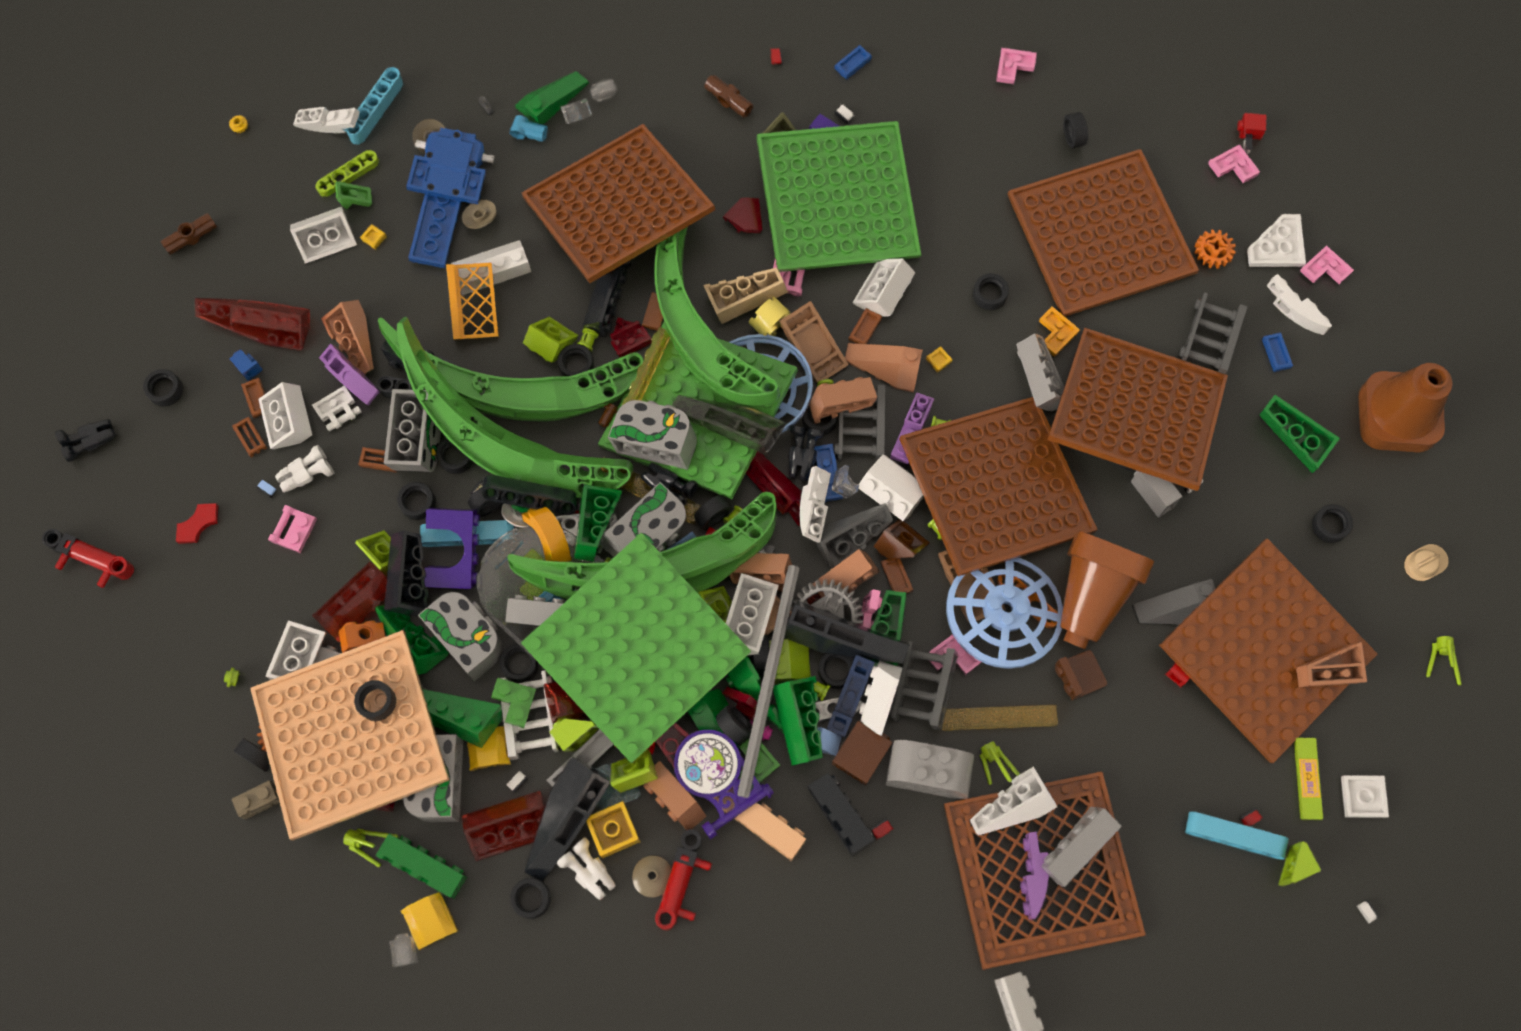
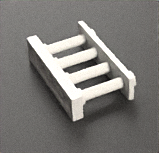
M541 671L542 679L518 684L531 688L544 687L545 698L533 700L530 709L546 706L548 718L527 721L524 728L507 724L505 720L510 704L501 701L508 757L511 760L519 759V753H522V750L552 745L553 751L559 752V744L551 734L549 738L521 743L517 741L516 733L522 730L549 726L551 731L554 728L553 724L555 721L550 693L553 682L552 677L548 676L546 671Z

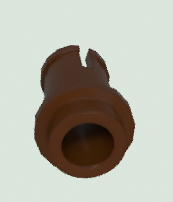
M610 403L604 406L605 410L598 421V424L604 428L609 427L615 413L618 412V407Z

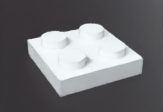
M1341 776L1345 818L1389 817L1384 776Z

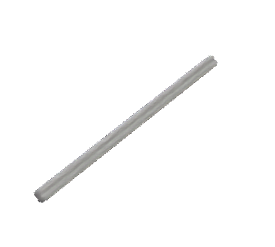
M789 565L786 573L737 793L738 796L743 798L750 796L799 574V567L796 565Z

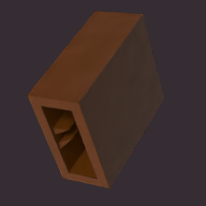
M858 721L833 759L832 765L866 786L892 745V742L889 741L890 737L884 733L879 735Z

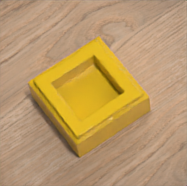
M371 224L360 238L363 242L376 249L387 236L383 231Z
M941 346L926 357V360L937 372L941 371L953 360Z

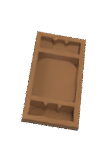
M811 301L779 321L788 341L803 354L808 362L812 378L816 383L820 380L828 379L849 365Z
M946 550L939 553L938 556L945 575L952 585L957 577V573ZM987 568L979 570L983 574L989 572ZM971 573L965 574L959 582L955 591L957 598H967L970 587L977 580ZM992 577L988 578L995 586ZM982 583L976 589L973 595L974 599H985L989 591ZM1003 604V605H1002V609L1005 611L1006 608H1005V606H1004V604ZM960 606L964 616L969 622L966 613V606ZM972 606L976 622L985 619L983 607Z

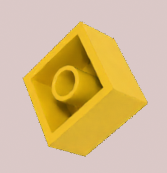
M623 801L590 815L586 821L602 858L640 842Z

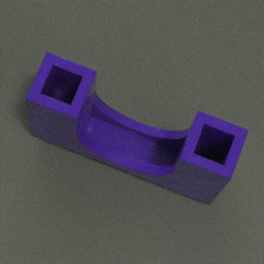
M426 509V529H445L455 532L462 539L464 554L461 561L455 566L425 567V587L472 589L478 583V573L475 572V565H478L479 555L476 553V545H479V534H476V528L479 526L480 516L477 514V510Z

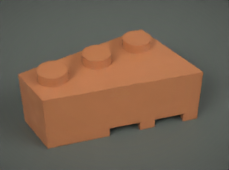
M858 377L852 381L841 380L835 384L828 385L824 383L819 385L810 400L809 407L816 424L821 422V418L830 415L832 418L838 417L837 413L849 410V413L870 407L877 399V395L870 377Z
M858 549L818 580L823 584V580L827 579L828 584H830L832 579H834L835 585H838L841 581V588L844 589L848 585L847 592L850 593L860 584L879 573L880 570L868 553ZM823 591L818 592L821 597L825 596Z
M1362 642L1349 644L1296 667L1299 687L1367 682Z
M659 761L654 765L658 779L644 784L643 787L650 795L654 793L657 796L655 800L662 808L667 807L669 810L667 814L674 822L678 820L686 830L693 829L706 815L695 799Z

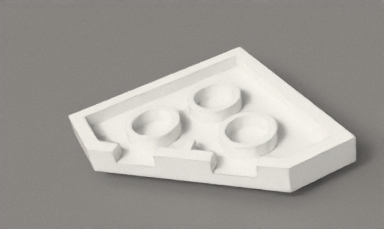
M1282 214L1248 248L1249 267H1303L1306 264L1300 214Z

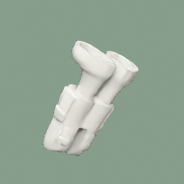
M319 445L314 446L304 459L300 457L295 459L276 474L275 477L281 483L280 487L283 493L313 481V475L323 473L328 477L335 474ZM317 461L314 465L308 468L309 464Z
M585 837L572 850L586 863V868L578 862L571 851L562 856L557 864L561 868L568 867L577 873L575 877L577 882L583 888L588 889L597 899L601 900L606 895L596 882L601 880L602 884L610 891L616 885L607 873V869L599 858H592L588 849L590 842Z

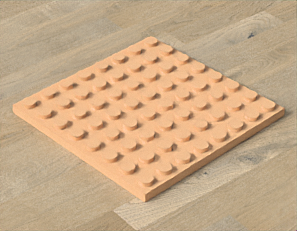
M403 630L250 688L288 836L292 841L449 781L407 637ZM371 680H379L386 683L396 696V706L392 714L380 721H370L364 718L356 710L354 704L355 693L358 688ZM376 689L367 694L364 700L366 710L376 712L383 708L387 699L384 691Z

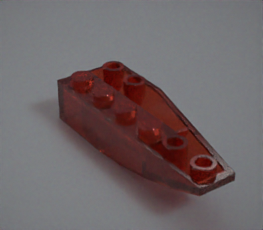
M195 298V316L265 345L303 350L310 328V309L258 301Z

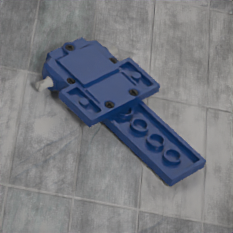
M440 128V131L431 132L426 142L416 140L415 147L425 149L426 154L425 157L414 156L406 187L407 190L424 193L425 195L408 259L411 262L445 268L461 202L479 204L486 170L479 167L483 164V161L493 163L494 156L485 154L483 143L476 139L475 134Z

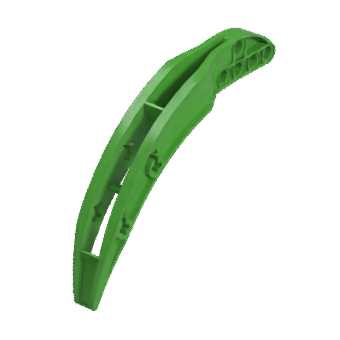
M687 227L658 243L654 267L657 299L671 342L683 363L697 378L730 401L753 406L777 402L780 398L777 382L726 349L693 307L685 291L683 279V251Z
M403 317L397 323L401 357L416 397L426 413L448 440L477 465L496 476L572 490L578 498H581L583 492L581 484L617 490L630 479L633 465L628 460L582 457L557 453L541 444L520 437L485 417L462 398L442 376L422 348L408 318ZM432 378H435V381L438 382L436 385L432 381ZM426 392L428 393V400H425ZM471 417H474V420H477V422L471 421ZM562 465L569 466L570 470L564 469ZM581 466L588 467L589 471H584ZM605 467L609 472H603L600 468ZM623 468L627 470L628 473H622L619 469Z
M379 318L378 324L382 335L403 362L397 331L383 318ZM426 352L446 381L477 411L501 418L522 421H558L601 409L607 406L608 403L613 404L623 398L626 392L633 386L643 365V357L639 353H631L597 368L572 376L508 378L474 372L446 362ZM630 361H637L639 365L632 366ZM620 368L622 372L615 373L613 369ZM603 375L605 379L600 381L596 376ZM432 378L434 384L436 385L438 382L435 381V378ZM586 382L588 387L582 388L579 386V383ZM610 391L613 393V396L607 397L604 395V392Z
M763 492L713 534L695 537L660 553L697 593L713 587L728 577L767 544L776 525L775 496L773 493ZM514 554L507 556L510 569L515 574L536 587L566 600L577 592V590L573 591L574 588H581L608 563L556 562L531 559Z

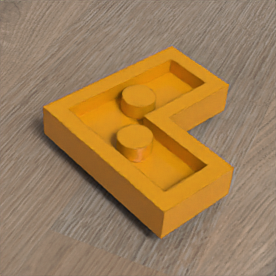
M1051 307L1039 320L1042 325L1052 332L1044 341L1050 354L1054 357L1080 331L1079 328L1054 307Z

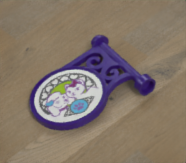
M700 730L686 737L679 745L674 758V770L679 783L689 793L709 800L716 807L720 818L712 824L707 821L702 825V828L711 840L717 835L716 830L765 796L770 799L774 792L768 783L760 785L754 776L752 782L753 790L750 792V796L748 798L738 796L740 779H737L740 775L741 766L742 768L744 766V760L736 744L727 735L719 731ZM733 787L734 794L727 791ZM720 796L718 802L713 797ZM725 796H730L734 801V808L724 814L722 808H729L731 802L727 800V804H724L722 800Z

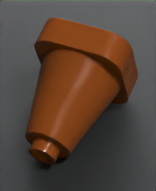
M1425 363L1405 372L1380 371L1371 375L1359 390L1360 435L1363 441L1368 446L1379 450L1425 452L1431 449L1442 439L1445 432L1444 406L1452 389V378L1449 372L1441 365Z
M1078 531L1067 553L1072 559L1060 627L1067 630L1064 641L1086 649L1089 640L1099 641L1137 585L1146 584L1155 561L1093 535Z

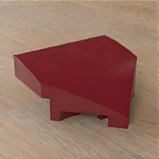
M741 198L722 217L726 222L729 221L737 229L738 233L743 231L760 234L762 232L759 198Z
M617 318L616 327L610 337L612 340L611 345L619 358L653 343L644 326H641L640 321L630 322L624 321L623 318Z
M726 686L723 694L737 703L736 708L748 719L754 721L758 702L750 695Z

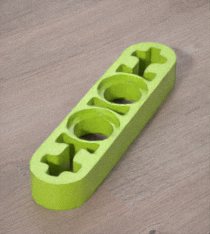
M367 150L319 179L316 183L318 193L323 197H328L335 193V179L338 175H344V179L338 182L349 184L375 168L379 163L376 153L372 150ZM357 165L360 167L356 172L350 171L353 166Z

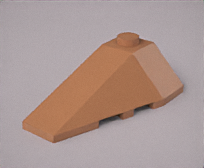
M359 300L341 302L321 319L331 339H335L338 342L340 351L345 352L353 366L366 375L374 368L365 313Z
M848 343L845 359L850 365L874 375L876 379L889 383L895 389L914 392L922 350L905 346Z

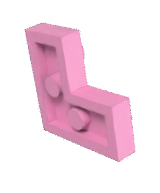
M1002 48L996 82L1014 84L1016 69L1033 72L1037 53Z
M1240 145L1211 159L1208 163L1217 177L1234 170L1243 183L1258 176L1260 173Z
M1327 246L1300 270L1312 283L1326 272L1338 284L1342 283L1354 271Z
M873 589L863 598L861 608L863 616H860L863 623L859 625L871 629L874 623L871 620L872 614L877 609H880L882 603L880 591Z
M953 634L928 652L943 655L944 653L946 654L947 648L955 649L958 653L956 665L964 675L981 664V661L972 657L959 645ZM929 661L937 672L943 668L941 663Z

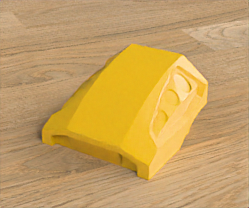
M504 726L497 727L482 748L467 742L470 771L490 766L496 767V765L511 764L508 757Z
M440 892L429 895L401 910L419 950L450 934L458 932L452 915Z

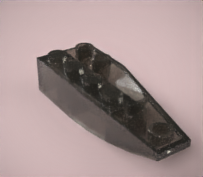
M678 395L672 404L676 409L683 411L689 421L767 456L786 426V422L752 407Z

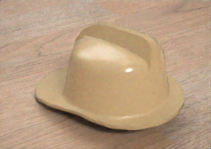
M1428 544L1409 554L1404 562V568L1412 579L1425 581L1440 574L1447 568L1448 556L1441 547Z

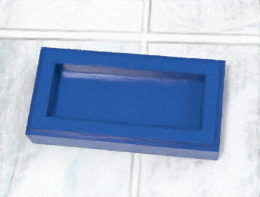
M859 45L835 65V70L847 80L872 59V55Z
M1282 333L1263 336L1262 341L1273 372L1292 368L1293 363Z

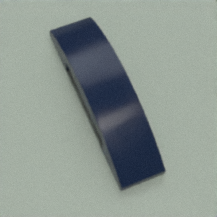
M859 655L855 656L827 730L844 737L846 736L875 662Z

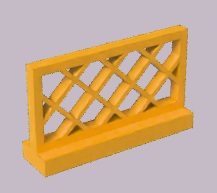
M492 263L446 265L453 339L498 337ZM480 267H488L489 274L484 280L476 274ZM466 268L472 274L464 281L459 277L458 269ZM473 275L482 281L476 290L467 283ZM483 284L490 288V294L486 299L477 292ZM465 285L473 291L467 300L461 296L460 292ZM475 293L484 300L478 308L469 302ZM461 298L465 301L463 305L461 303ZM485 302L492 307V312L488 317L479 311ZM467 303L475 309L469 318L462 313V309ZM477 312L485 318L479 327L471 321ZM492 314H493V322L489 319V318L492 316ZM487 320L494 325V333H485L481 329ZM468 322L477 328L472 335L464 334V327Z

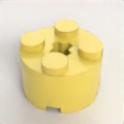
M773 297L772 300L768 299L755 312L757 314L756 318L753 319L751 317L749 324L759 334L775 336L777 334L775 331L779 327L782 328L779 321L789 315L790 311Z

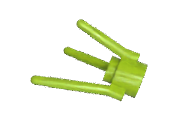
M1450 636L1438 637L1437 643H1432V654L1426 677H1430L1436 653L1439 651L1440 655H1449L1450 666L1454 668L1457 684L1460 686L1462 683L1455 655L1454 638Z
M994 741L980 748L982 754L979 757L983 762L989 785H992L987 760L989 762L996 761L1009 782H1012V779L999 759L1000 757L1016 776L1020 775Z
M359 828L356 831L349 829L344 836L343 843L349 846V850L358 853L372 864L380 867L381 864L359 849L362 845L371 848L375 847L373 843L365 841V836L363 835L386 838L391 833L366 831Z

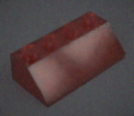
M369 561L312 616L339 642V631L346 623L356 622L361 624L370 612H373L376 606H379V603L385 599L387 577Z
M541 790L462 815L463 831L476 861L534 842L546 805Z

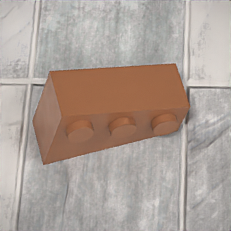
M756 553L730 574L731 581L734 584H738L741 573L777 584L779 585L777 591L782 592L788 566L792 565L789 554Z

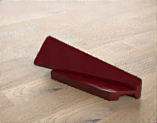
M757 450L746 474L762 492L773 493L776 499V508L782 514L789 512L800 527L802 491Z

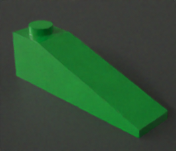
M575 71L527 94L515 105V108L532 122L544 125L589 84V81Z
M384 605L376 606L375 610L380 621L383 622L387 636L402 630L405 632L418 675L428 672L449 655V652L435 636L430 637L424 632L425 628L421 625L417 627L409 621L410 617L408 615L385 611Z
M746 656L727 674L728 677L725 679L730 688H735L737 691L748 694L758 702L761 690L760 677L748 656ZM770 703L767 720L784 734L779 713L774 704L771 705Z
M716 689L707 692L687 713L698 731L715 730L725 734L717 724L716 716L729 704L721 690Z

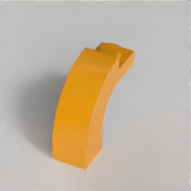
M547 507L538 510L529 509L528 512L522 514L523 521L531 526L540 538L545 561H571L565 534L558 520Z

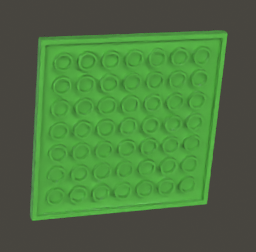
M898 121L757 134L756 138L775 260L779 272L873 263L886 259L921 257Z
M664 322L643 360V365L636 382L622 398L618 410L629 401L640 400L645 402L654 401L662 406L672 405L676 409L683 411L687 415L697 436V445L688 470L661 463H653L671 470L678 475L679 479L687 482L695 480L699 487L733 499L798 369L793 365L718 339L726 349L747 364L774 379L778 384L780 398L777 402L757 406L738 404L715 392L686 367L671 342ZM615 413L598 445L601 448L618 454L608 439L617 414ZM619 454L621 456H624L646 466H649V464L652 462L644 459Z
M642 533L634 538L521 642L631 763L751 652Z

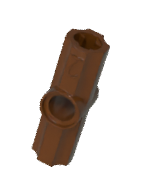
M710 75L707 78L704 87L717 97L721 105L725 108H732L743 118L751 113L754 108L753 104L744 98L734 85H727L715 75Z
M206 213L191 223H182L179 225L178 231L160 242L169 255L186 245L197 244L201 236L217 226L209 214Z

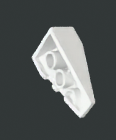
M1032 767L1012 780V785L1006 791L1001 790L998 793L999 797L992 804L985 805L970 821L977 835L1039 818L1057 808V805L1037 771Z

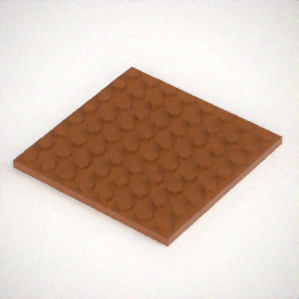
M644 124L522 192L523 198L589 283L715 211L714 204Z
M1141 149L1008 191L1007 195L1058 310L1064 317L1197 274L1199 271Z
M1084 328L1047 440L1198 491L1228 375Z
M1033 397L904 434L899 438L958 577L1073 540L1078 531L1092 534L1098 530L1058 443L1047 440L1051 427L1043 410L1036 407Z
M1268 538L1264 539L1159 644L1270 763H1274L1349 685L1299 687L1296 667L1349 644L1362 642L1365 667L1377 655L1375 650Z

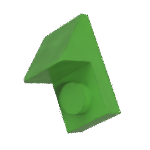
M335 182L336 199L345 210H348L352 204L370 207L372 204L371 188Z

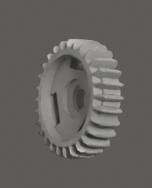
M827 579L823 580V584L816 580V586L810 582L808 584L809 590L803 587L802 591L804 594L800 592L797 594L800 600H793L794 604L801 601L809 605L806 599L819 591H823L825 596L811 604V606L823 611H829L831 614L845 619L844 605H849L851 609V622L856 624L863 623L862 619H858V617L863 616V612H858L862 604L856 605L859 597L853 599L852 596L855 591L848 593L849 586L847 585L844 589L841 588V581L838 585H835L834 579H832L830 584H828Z

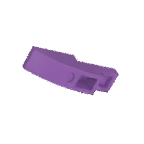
M330 344L319 357L327 370L366 405L369 406L379 394L380 390L361 370L355 368L334 345Z
M916 393L890 459L909 464L899 438L901 435L924 429L934 398Z
M1037 832L1027 833L1025 835L1026 838H1023L1024 851H1028L1026 869L1031 875L1023 877L1020 886L1022 894H1025L1026 902L1023 903L1024 914L1028 915L1029 920L1035 919L1042 907L1049 877L1048 873L1041 867L1048 852L1039 853Z

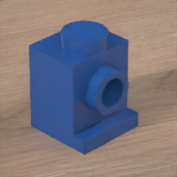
M242 350L236 351L229 358L248 381L263 370L249 353L246 355Z

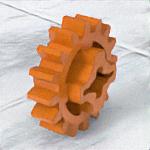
M1213 229L1210 233L1205 231L1203 236H1199L1194 246L1196 248L1194 253L1199 254L1197 260L1202 259V265L1208 263L1209 268L1213 265L1217 269H1219L1220 265L1225 267L1228 262H1231L1236 253L1234 250L1236 244H1231L1233 238L1228 239V233L1222 235L1221 230L1217 233Z

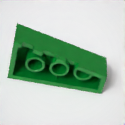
M1276 395L1271 398L1259 414L1311 473L1319 468L1340 439Z
M584 485L580 501L574 559L594 562L604 534L608 530L619 506L621 490Z
M886 590L881 607L871 627L872 630L901 641L907 600L906 592ZM868 659L875 662L874 666L878 667L879 660ZM886 662L898 666V663Z
M816 676L788 681L773 687L792 765L823 758L821 732L817 730V723L820 719L819 713H816L815 701H818V695L814 692Z
M422 689L433 726L452 735H457L459 738L480 748L484 746L503 720L500 704Z
M391 834L387 835L375 856L388 861L396 868L407 872L412 877L455 899L467 878L462 874L464 870L455 865L452 868L445 865L446 860L437 855L432 858L427 855L429 850L420 845L417 848L411 846L412 841L402 835L400 838Z

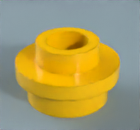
M234 116L229 122V126L234 132L242 133L247 129L248 123L243 116Z

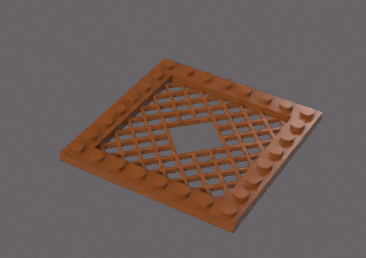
M1103 772L1044 783L1056 805L1058 806L1059 804L1068 811L1063 819L1053 813L1055 809L1047 813L1048 816L1043 823L1037 819H1032V821L1041 826L1037 832L1038 842L1054 851L1055 848L1051 846L1056 837L1061 840L1064 839L1063 836L1058 834L1063 824L1070 829L1074 827L1066 822L1070 813L1081 819L1090 807L1105 808L1115 819ZM998 793L944 804L982 970L1146 935L1118 831L1091 858L1087 867L1081 869L1084 872L1080 879H1071V881L1076 883L1071 893L1062 888L1061 885H1058L1051 897L1045 895V898L1049 901L1044 909H1040L1039 912L1041 914L1038 920L1034 922L1029 920L1024 913L1022 914L1013 908L1019 898L1026 902V898L1021 896V889L1017 893L1008 887L1013 878L1020 882L1023 881L1016 873L1027 857L1028 851L1025 852L1021 860L1011 853L1016 845L1024 849L1023 844L1018 841L1023 833H1031L1026 830L1031 820L1027 821L1024 827L1018 824L1013 825L1021 830L1016 840L1006 834L1009 827H1006L1004 831L1000 829L995 830L1001 834L995 844L986 838L988 833L977 835L973 825L971 827L969 820L985 805L992 804L999 797ZM1075 799L1070 807L1062 802ZM1078 800L1088 806L1083 815L1073 810ZM1051 816L1061 822L1056 831L1046 826ZM1043 829L1053 834L1049 843L1038 838ZM973 834L981 838L977 847L975 846ZM1003 837L1013 842L1008 852L998 846ZM983 841L993 846L989 856L978 850ZM996 849L1006 855L1001 864L991 858ZM1100 851L1102 854L1103 862L1096 858ZM977 853L986 859L981 868ZM1009 857L1019 863L1014 872L1004 867ZM989 861L999 867L994 876L984 871ZM1094 861L1104 867L1099 876L1089 871ZM1001 869L1011 875L1006 885L996 879ZM1105 871H1106V874H1107L1109 883H1107L1106 881H1104L1103 879H1101L1102 876L1104 875ZM982 874L991 879L986 889ZM1086 874L1096 879L1091 889L1081 883ZM993 882L1003 887L999 897L988 891ZM1099 882L1109 888L1104 897L1094 891ZM1079 886L1089 892L1084 901L1074 896ZM1006 890L1016 896L1011 906L1001 900ZM1059 890L1069 896L1064 905L1054 900ZM1110 893H1112L1114 904L1107 900ZM1092 894L1102 900L1097 909L1087 904ZM987 895L996 900L991 910ZM1071 899L1082 904L1076 914L1066 908ZM998 903L1008 908L1003 918L993 912ZM1051 903L1061 908L1056 918L1046 912ZM1104 903L1114 908L1109 918L1099 912ZM1084 907L1094 912L1089 922L1079 916ZM1011 911L1021 917L1016 927L1006 921ZM1064 911L1074 917L1069 927L1059 921ZM1117 912L1118 919L1112 920ZM1044 915L1054 921L1049 931L1039 925ZM1097 915L1106 920V922L1092 924ZM992 916L1001 921L996 931ZM1024 919L1034 925L1029 935L1018 929ZM1077 919L1087 925L1072 928ZM1003 924L1013 929L1008 939L998 933ZM1056 924H1059L1060 926L1067 929L1052 933ZM1036 928L1046 933L1031 937ZM1016 932L1025 937L1024 939L1011 941ZM997 937L1005 941V943L999 944Z

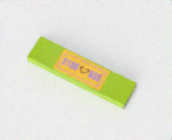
M1296 738L1294 749L1300 819L1323 820L1316 738Z

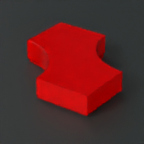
M216 503L197 504L193 516L187 521L177 524L176 542L178 544L197 543L200 534L205 528L217 524L218 505Z

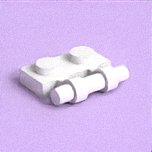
M345 386L312 405L323 422L329 418L332 421L325 425L329 432L335 428L339 429L343 423L350 419H355L356 415L362 412L358 406L352 410L349 407L356 402ZM342 410L346 411V413L338 418L335 417V415L341 412Z

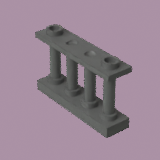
M1204 292L1201 299L1197 298L1194 309H1197L1186 345L1181 347L1179 356L1184 361L1189 357L1213 365L1217 372L1226 374L1248 306L1240 304L1238 309L1233 311L1206 303L1208 293ZM1203 309L1230 318L1232 321L1231 326L1226 327L1200 318ZM1198 325L1225 334L1227 336L1226 342L1223 341L1221 343L1195 334ZM1192 342L1219 349L1222 352L1221 358L1218 357L1216 359L1190 350Z
M878 385L877 391H875L877 399L874 402L876 403V409L858 410L849 413V410L839 413L838 443H835L834 454H838V461H842V452L872 453V455H876V462L884 454L885 385ZM843 417L873 418V420H876V426H873V428L843 427ZM843 435L872 436L876 438V444L872 446L843 445Z
M909 641L910 647L904 660L895 703H892L890 707L891 718L898 723L901 715L928 720L934 730L941 731L958 653L952 648H947L946 654L944 653L943 655L917 651L915 644ZM916 658L939 662L943 665L942 673L935 674L913 670V660ZM913 677L937 682L939 684L938 691L930 693L907 688L909 678ZM905 696L933 701L935 703L933 711L925 712L904 708Z

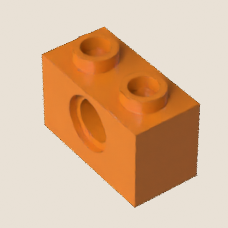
M383 622L346 623L339 631L342 653L384 638ZM359 633L363 634L366 639H362Z

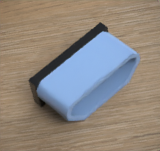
M261 480L256 486L259 491L272 498L276 491L273 486L264 480Z

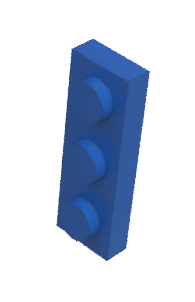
M833 444L815 446L814 450L817 451V467L831 473L825 502L843 499Z

